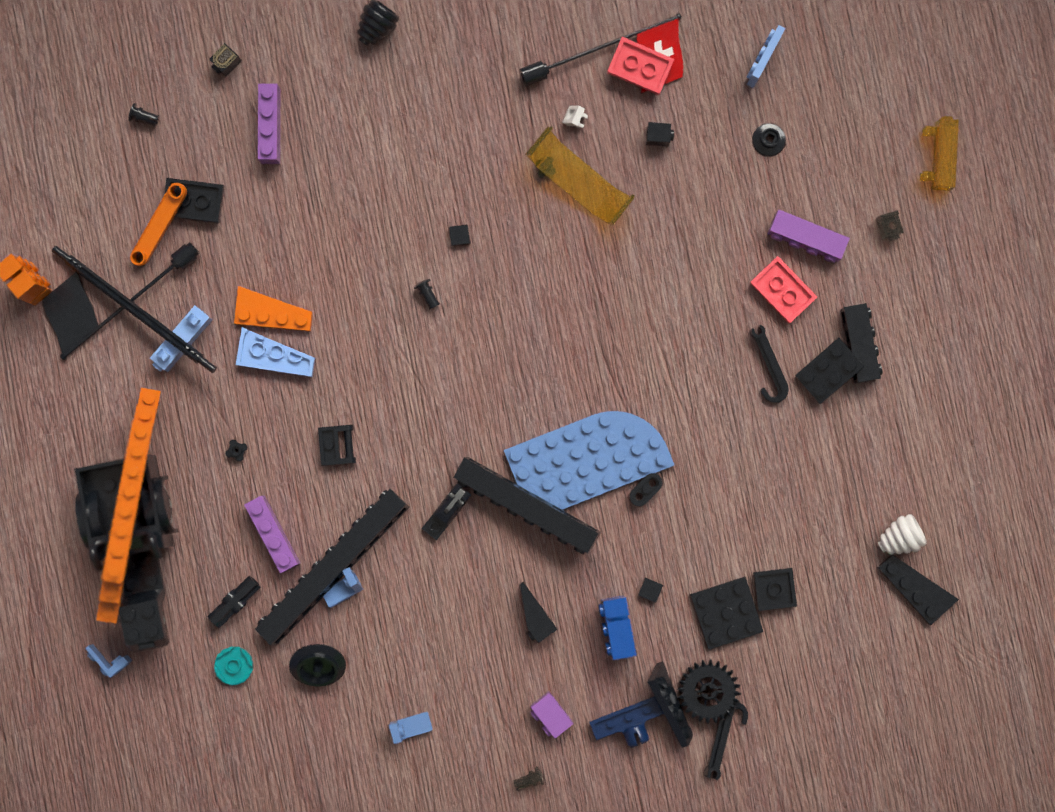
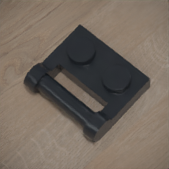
M353 425L318 428L321 466L356 463L352 442ZM338 432H344L346 458L340 457Z

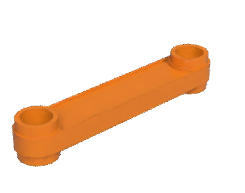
M173 183L168 188L130 255V260L134 265L144 266L150 260L187 195V189L183 184ZM179 186L181 188V194L178 197H176L174 194V190L176 187ZM139 252L143 255L141 262L137 261V254Z

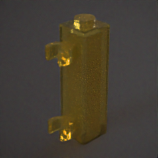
M951 116L941 117L935 122V127L925 126V128H922V136H934L933 172L922 171L920 173V181H932V190L951 191L956 186L959 120L953 119Z

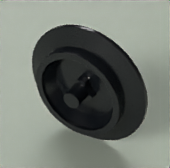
M312 644L298 649L292 655L289 669L297 681L308 686L321 687L333 684L343 676L346 670V661L337 649L328 645Z

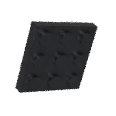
M745 576L690 594L708 650L764 632Z

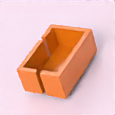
M10 254L0 262V278L4 282L10 278L12 279L7 286L18 299L35 306L52 292L49 287L51 285L44 276L41 277L37 273L39 269L33 262H29L26 258L23 259L20 255L17 257L13 254Z

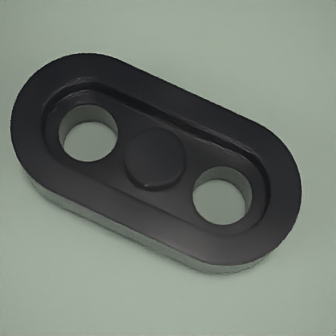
M655 473L645 476L630 492L629 498L631 503L635 506L645 505L661 489L663 484L661 477ZM651 479L656 481V485L654 487H651L649 485V481ZM637 493L642 494L641 500L635 498Z

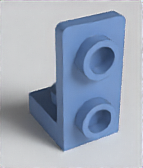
M350 567L343 570L345 578L337 582L323 596L329 608L338 605L363 590L358 577Z
M93 644L86 647L88 657L100 665L99 669L106 677L109 676L111 678L117 675L132 662L128 655L123 657L119 655L111 662L113 665L111 666Z
M428 712L399 719L389 724L394 744L402 742L405 738L423 734L433 729Z

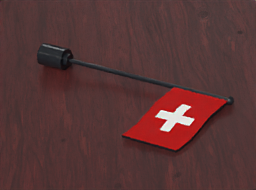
M679 13L672 18L623 36L628 39L637 35L638 44L674 59L664 85L683 77V58L679 42V21L682 16ZM622 37L549 66L546 63H542V61H538L520 68L522 80L526 87L548 78L547 74H550L549 69L620 42ZM641 88V94L647 92V90Z

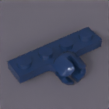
M654 696L589 723L596 741L617 732H622L629 747H636L638 744L634 735L638 734L641 744L646 743L649 740V735L645 728V722L664 713Z

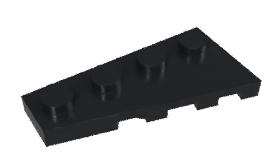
M664 662L656 663L648 679V684L681 747L689 746L693 737L692 729L688 725Z

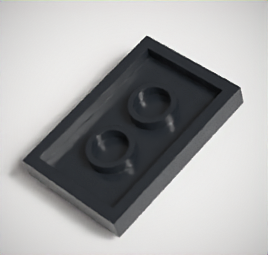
M166 178L164 195L173 183H181L187 189V195L174 218L220 223L224 185ZM179 186L176 187L174 190V194L176 197H178L181 194V188Z
M837 338L795 376L818 403L822 404L865 366L840 338Z

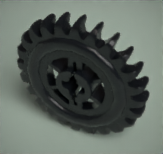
M711 659L708 665L702 660L700 667L697 663H694V670L690 667L687 668L690 673L689 675L682 673L686 680H679V683L684 685L677 689L683 692L682 695L678 696V699L685 700L681 707L688 706L685 713L692 711V719L698 715V722L705 718L706 723L709 724L712 718L716 724L717 717L724 721V714L731 716L729 709L736 710L733 703H740L735 698V696L741 695V692L736 691L741 685L734 684L738 677L731 678L733 670L726 672L727 665L720 668V661L715 666ZM706 677H712L711 682L703 684L701 679ZM714 679H717L722 686L716 687L713 684ZM700 682L702 684L701 689L695 691L697 683ZM707 686L716 690L712 693L711 697L702 693L707 690ZM724 692L722 700L719 702L716 697L718 693ZM698 697L705 699L704 705L697 700ZM715 699L718 702L714 706H706L707 701Z

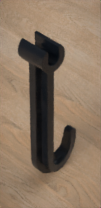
M759 325L758 327L761 331L759 335L755 333L754 328L750 332L758 345L778 390V394L776 397H771L765 388H761V392L769 402L778 403L787 397L789 388L767 339L765 328Z
M733 703L736 710L740 709L742 711L741 723L746 725L748 720L747 708L741 703ZM729 709L731 716L724 714V721L721 718L719 719L709 763L704 769V775L707 778H710L712 771H714L712 778L719 780L721 777L720 766L735 710Z

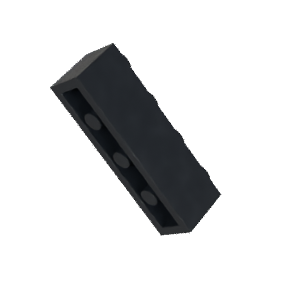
M867 303L843 307L840 311L847 346L865 366L853 377L854 384L881 379L880 375L883 374L881 364H878L877 360L879 350L878 346L874 344L875 329L870 324V319L872 318L870 307L867 308Z

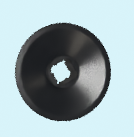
M762 124L753 133V147L763 156H775L785 147V133L775 124ZM768 135L773 138L772 142L766 140Z

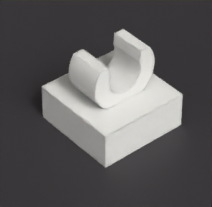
M579 105L569 106L562 123L567 126L584 127L580 123V119H586L588 116L583 113L585 110Z

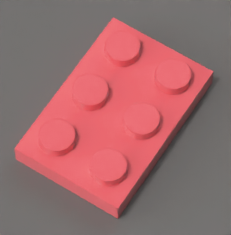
M622 37L607 73L659 95L674 59Z
M778 256L750 282L788 324L817 298Z

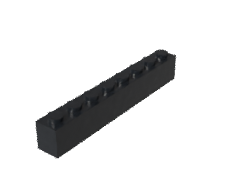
M470 457L463 458L453 477L458 480L457 483L462 487L467 488L469 486L474 489L473 492L480 497L485 495L491 499L490 502L492 504L508 508L507 512L514 516H522L524 518L523 521L532 526L536 524L541 527L540 531L547 535L552 533L558 537L557 540L559 542L575 546L574 550L580 554L590 553L601 534V531Z

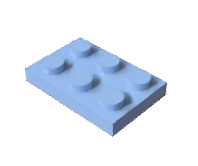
M778 25L776 31L771 30L764 44L765 46L762 47L755 60L758 64L754 62L746 77L749 79L748 86L754 88L786 28Z

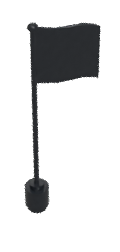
M191 242L181 246L171 255L173 258L171 260L172 265L130 300H136L174 267L184 270L197 259V256L200 254ZM76 272L43 299L46 315L59 341L62 351L60 358L62 360H66L70 353L124 310L121 306L98 325L94 308L82 286L80 276Z

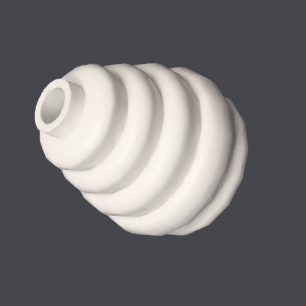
M908 514L906 517L900 516L895 522H892L890 527L885 530V533L881 534V541L878 542L883 553L887 551L890 555L903 552L908 554L911 551L917 552L922 546H925L926 538L914 516Z

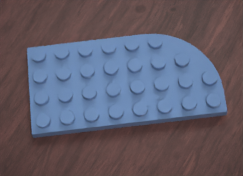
M620 411L594 414L504 450L517 485L562 510L644 478L648 474L674 466L668 447L659 432L644 419Z

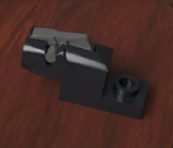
M457 483L421 529L435 540H438L472 494L462 490V486Z

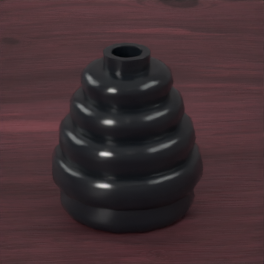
M371 0L369 4L364 6V12L360 16V28L357 30L360 36L358 40L367 46L369 44L375 45L378 40H382L384 36H388L391 31L396 29L399 16L381 2Z

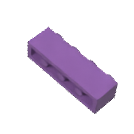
M258 84V160L261 164H280L281 89L278 84Z
M781 210L775 213L767 233L776 241H787L791 247L797 249L802 247L807 249V253L817 256V254L824 256V259L831 263L842 259L850 239Z
M261 495L244 504L279 572L284 573L299 565L300 561L266 497Z

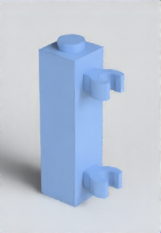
M194 305L172 332L192 345L213 319ZM165 340L150 359L154 361L152 365L160 372L162 370L169 372L182 357L183 353Z

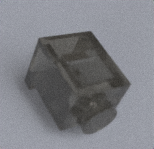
M898 210L876 218L882 240L888 239L891 242L900 239L899 235L904 233ZM890 223H893L894 229L889 227Z

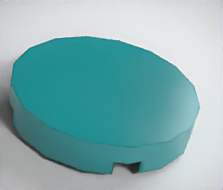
M239 646L223 649L215 660L214 670L216 676L221 682L229 685H238L245 682L253 671L251 655L246 649Z

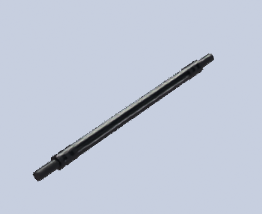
M58 246L52 249V252L65 261L67 266L180 350L185 356H188L193 362L201 364L211 373L217 370V367L205 359L204 355L196 348H193L192 345L156 320L73 255L69 256Z

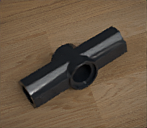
M248 576L236 589L231 590L221 600L222 603L207 617L216 627L220 628L232 615L237 614L247 604V601L261 586L253 577Z

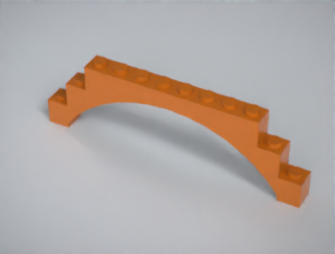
M141 388L139 401L136 406L134 420L132 421L102 576L103 581L96 618L98 621L117 623L140 491L160 401L161 391L147 388Z

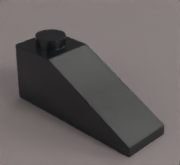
M522 582L520 587L526 624L529 629L526 633L532 641L536 640L540 643L555 632L557 627L526 584Z

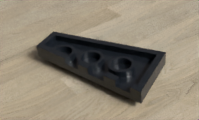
M890 555L877 567L929 625H932L959 600L894 555Z

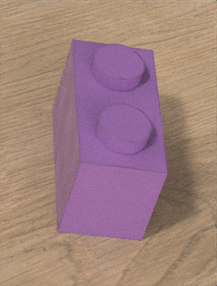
M549 691L531 705L532 711L530 713L536 721H542L544 724L542 728L549 737L552 735L556 738L573 725V721Z

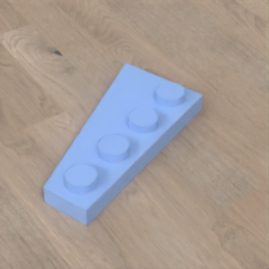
M242 327L236 359L237 366L308 377L313 376L314 357Z

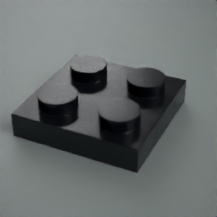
M792 568L753 572L758 611L797 607Z

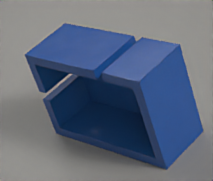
M623 595L601 599L602 604H598L600 616L605 619V623H602L604 636H608V642L605 643L608 656L611 655L613 660L636 656L631 622L628 619L629 611L626 597Z

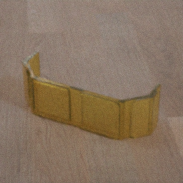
M547 126L525 155L534 163L535 167L590 213L607 224L613 225L635 196L633 194L629 196L612 186L563 145L551 131L553 129L552 126Z

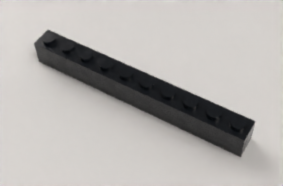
M392 489L382 492L378 502L375 505H370L365 511L366 514L354 521L352 529L348 533H343L338 539L339 542L327 549L325 552L326 556L321 561H316L311 567L312 570L298 580L299 584L295 588L289 589L284 595L285 598L271 608L272 612L267 617L264 616L258 621V626L255 630L269 645L277 646L344 576L343 570L348 567L352 568L410 506Z

